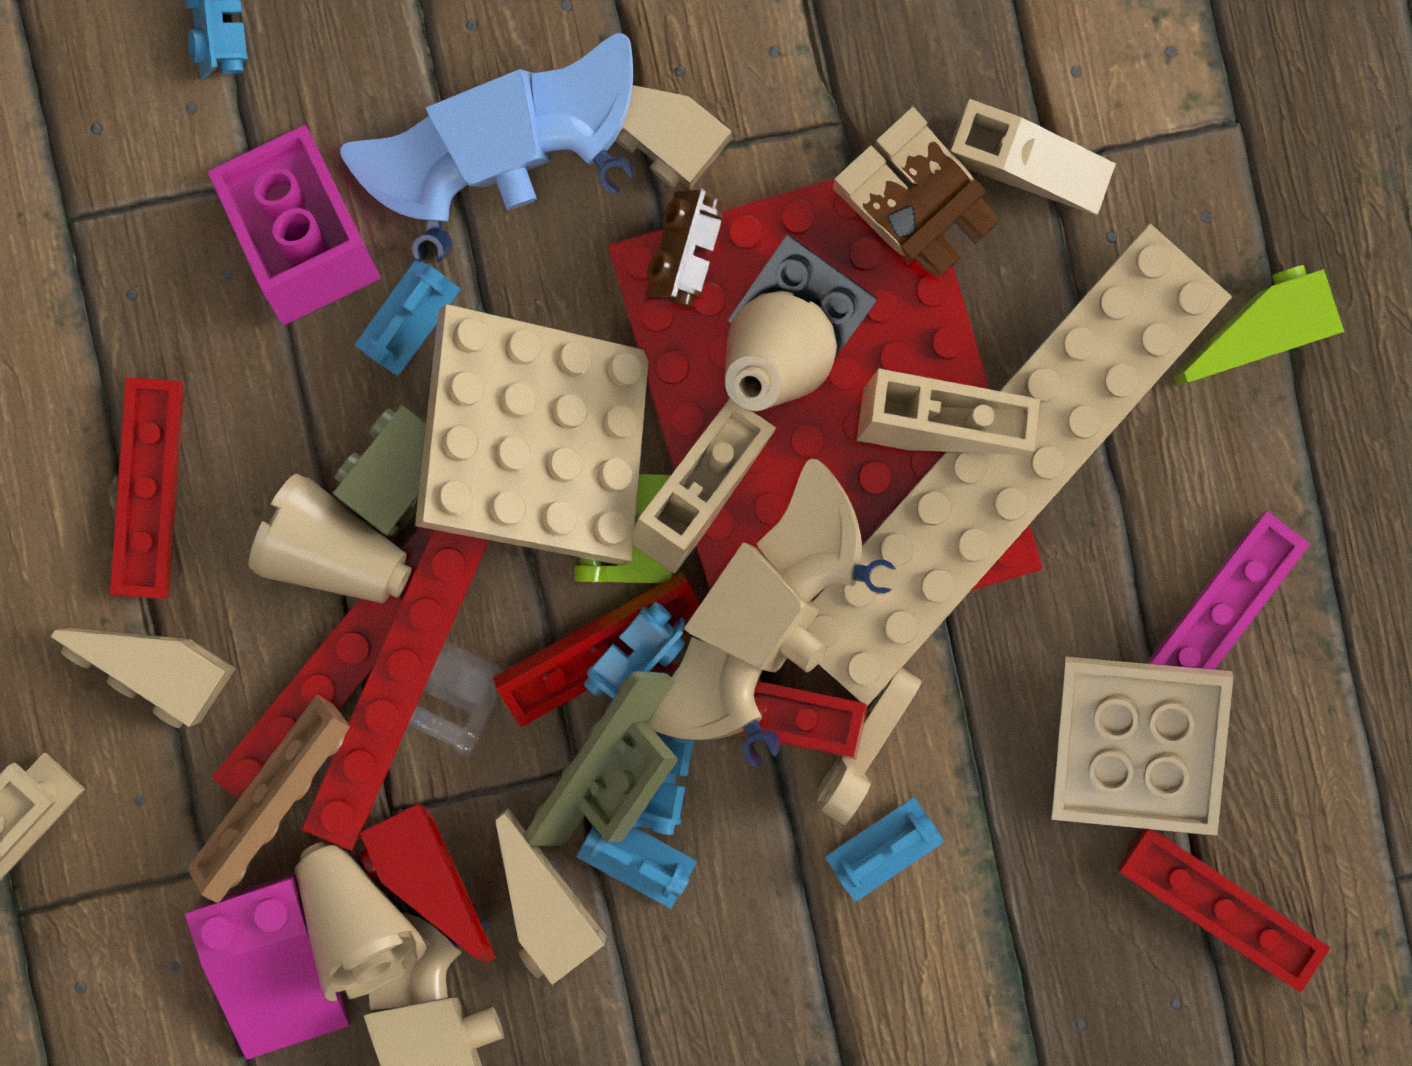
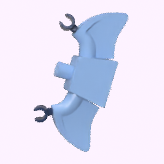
M616 33L604 40L583 58L562 69L532 73L522 69L516 70L426 107L429 116L404 133L383 139L348 142L341 147L340 154L359 183L379 202L399 214L426 220V232L415 240L412 248L413 255L419 262L427 256V240L435 243L438 248V263L451 252L452 239L442 229L443 221H448L450 204L458 191L466 185L483 188L497 183L506 210L532 203L537 200L527 171L550 162L551 151L572 150L588 165L595 163L601 169L599 178L603 188L610 193H619L620 190L616 184L609 180L607 170L610 167L619 166L632 179L634 175L633 166L624 157H611L607 150L614 143L624 125L631 101L633 57L630 39L625 34Z

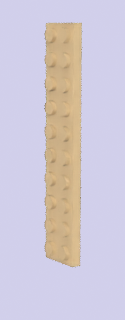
M1151 223L1147 225L1000 390V392L1040 399L1035 452L1032 455L944 452L862 544L861 565L868 566L875 560H886L895 566L896 570L878 567L871 573V582L874 586L890 588L892 591L886 594H876L866 586L865 582L857 581L854 586L831 584L820 591L812 600L819 608V611L806 631L827 646L825 654L818 664L860 702L866 703L868 706L1232 296Z

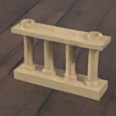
M43 753L26 772L16 763L8 765L0 774V881L85 790L47 753Z

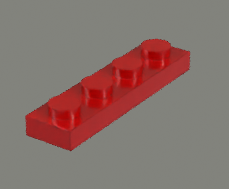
M126 377L110 595L169 598L185 382Z
M679 573L492 677L496 690L519 726H525L588 691L584 685V682L589 677L587 670L596 663L612 643L629 656L633 649L622 641L619 636L640 613L643 607L650 608L657 602L671 614V618L667 623L673 627L682 617L685 620V628L701 603L684 573ZM683 630V634L680 636V638L685 637L689 633L686 630Z
M657 662L651 669V672L667 673L672 677L680 665L669 663L666 667H663ZM760 681L757 682L754 698L762 716L758 723L762 729H769L775 732L781 744L856 760L868 707L866 703ZM744 731L737 733V735L746 736Z
M1142 829L1116 869L1300 993L1331 949V947L1153 829Z

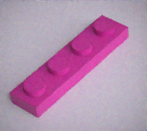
M1262 511L1146 664L1215 670L1310 546V543L1271 513Z

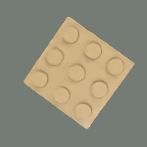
M1065 657L1052 820L1217 836L1234 678L1232 671Z

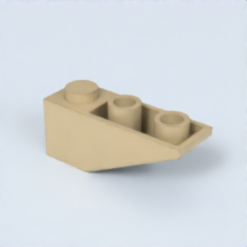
M633 85L628 113L615 142L631 154L637 148L644 152L654 161L649 168L669 186L675 188L680 182L691 190L730 142L732 131L689 96Z
M972 99L968 100L961 112L948 151L969 171L1096 216L1099 213L1116 163L1022 117Z
M78 628L57 629L51 635L53 639L64 645L60 652L70 661L87 669L91 664L95 665L110 675L106 682L112 688L130 698H135L138 693L155 704L152 712L158 718L176 728H180L183 723L188 727L201 723L236 669L191 639Z

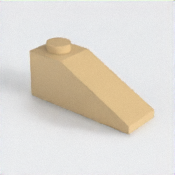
M878 368L863 388L857 441L914 451L1032 455L1035 452L1040 399Z
M730 398L638 518L632 535L633 545L675 574L706 533L773 435L776 427L751 410L738 406Z
M507 808L499 814L495 821L518 941L523 946V949L519 951V956L536 978L544 974L553 985L604 946L607 935L538 846H530L523 837L526 830L511 810Z

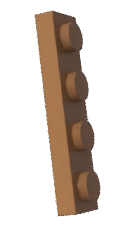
M319 695L314 697L187 868L202 896L219 904L228 890L239 884L246 872L248 863L260 847L268 843L276 834L280 820L292 804L307 793L315 773L327 757L334 755L339 750L345 733L350 726L333 703Z

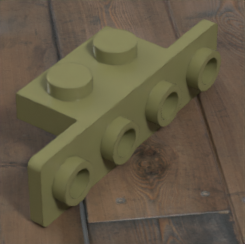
M635 671L622 682L618 688L617 696L601 720L591 728L589 738L575 759L563 770L561 780L547 801L537 809L533 822L523 835L530 846L564 845L584 816L588 818L607 843L622 842L678 761V758L648 724V721L674 684V681L667 673Z

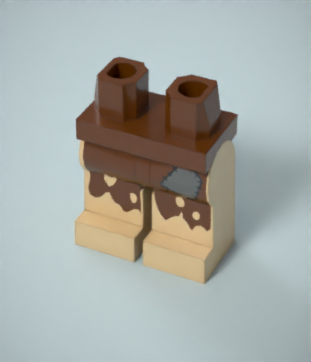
M913 106L876 140L875 147L872 145L868 147L834 179L833 189L898 252V255L908 266L916 261L922 269L936 279H939L961 258L944 240L942 235L956 224L976 245L998 224V220L987 203L982 199L986 189L976 179H973L962 163L947 150L927 127L928 122Z

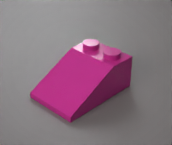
M306 124L208 171L258 284L283 326L381 279Z
M295 872L226 894L219 904L212 900L199 903L185 913L201 966L246 1060L350 1026L351 1023L341 992H336L337 1001H328L321 990Z

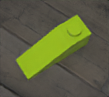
M1304 265L1272 275L1275 285L1259 291L1173 376L1176 386L1344 332L1324 269L1306 274Z

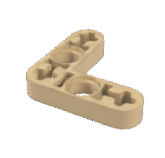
M901 668L867 709L856 760L837 756L814 794V800L819 810L843 826L852 818L871 786V782L865 775V772L914 698L921 685V679L904 668Z

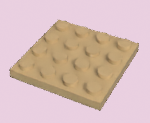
M444 305L438 310L415 526L624 565L631 562L648 373V359L644 350L457 306Z

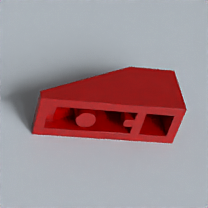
M417 804L360 833L366 847L365 850L360 852V857L367 873L374 881L380 879L382 884L474 958L485 963L497 959L431 811Z

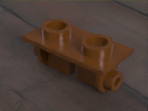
M705 190L677 191L673 199L666 206L662 219L665 229L659 250L654 254L648 266L647 276L649 285L645 296L672 297V303L689 308L692 307L694 299H700L710 262L694 256L693 252L695 247L707 252L713 251L724 216L719 211L721 201L705 196Z

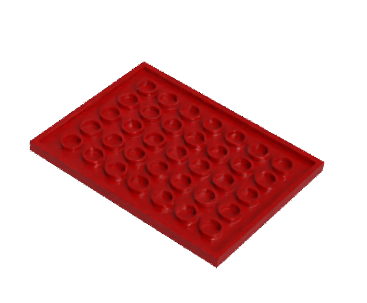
M834 179L722 211L724 216L713 251L707 252L695 247L693 252L694 256L710 263L701 291L700 299H694L691 308L672 303V297L645 296L649 285L647 276L648 266L654 254L659 250L664 229L608 245L638 349H643L648 359L647 380L674 471L730 399L725 387L727 337L731 325L727 320L787 234L878 298L834 359L832 369L826 380L815 391L801 398L764 410L752 411L776 427V429L706 533L697 543L710 590L743 542L758 547L756 543L779 523L791 502L802 469L808 460L816 459L821 461L844 489L854 509L863 544L944 454L941 451L905 450L857 441L863 388L878 368L990 389L954 266L939 279H936L922 269L916 261L908 266L898 255V252L833 189ZM1030 524L970 591L1043 570Z

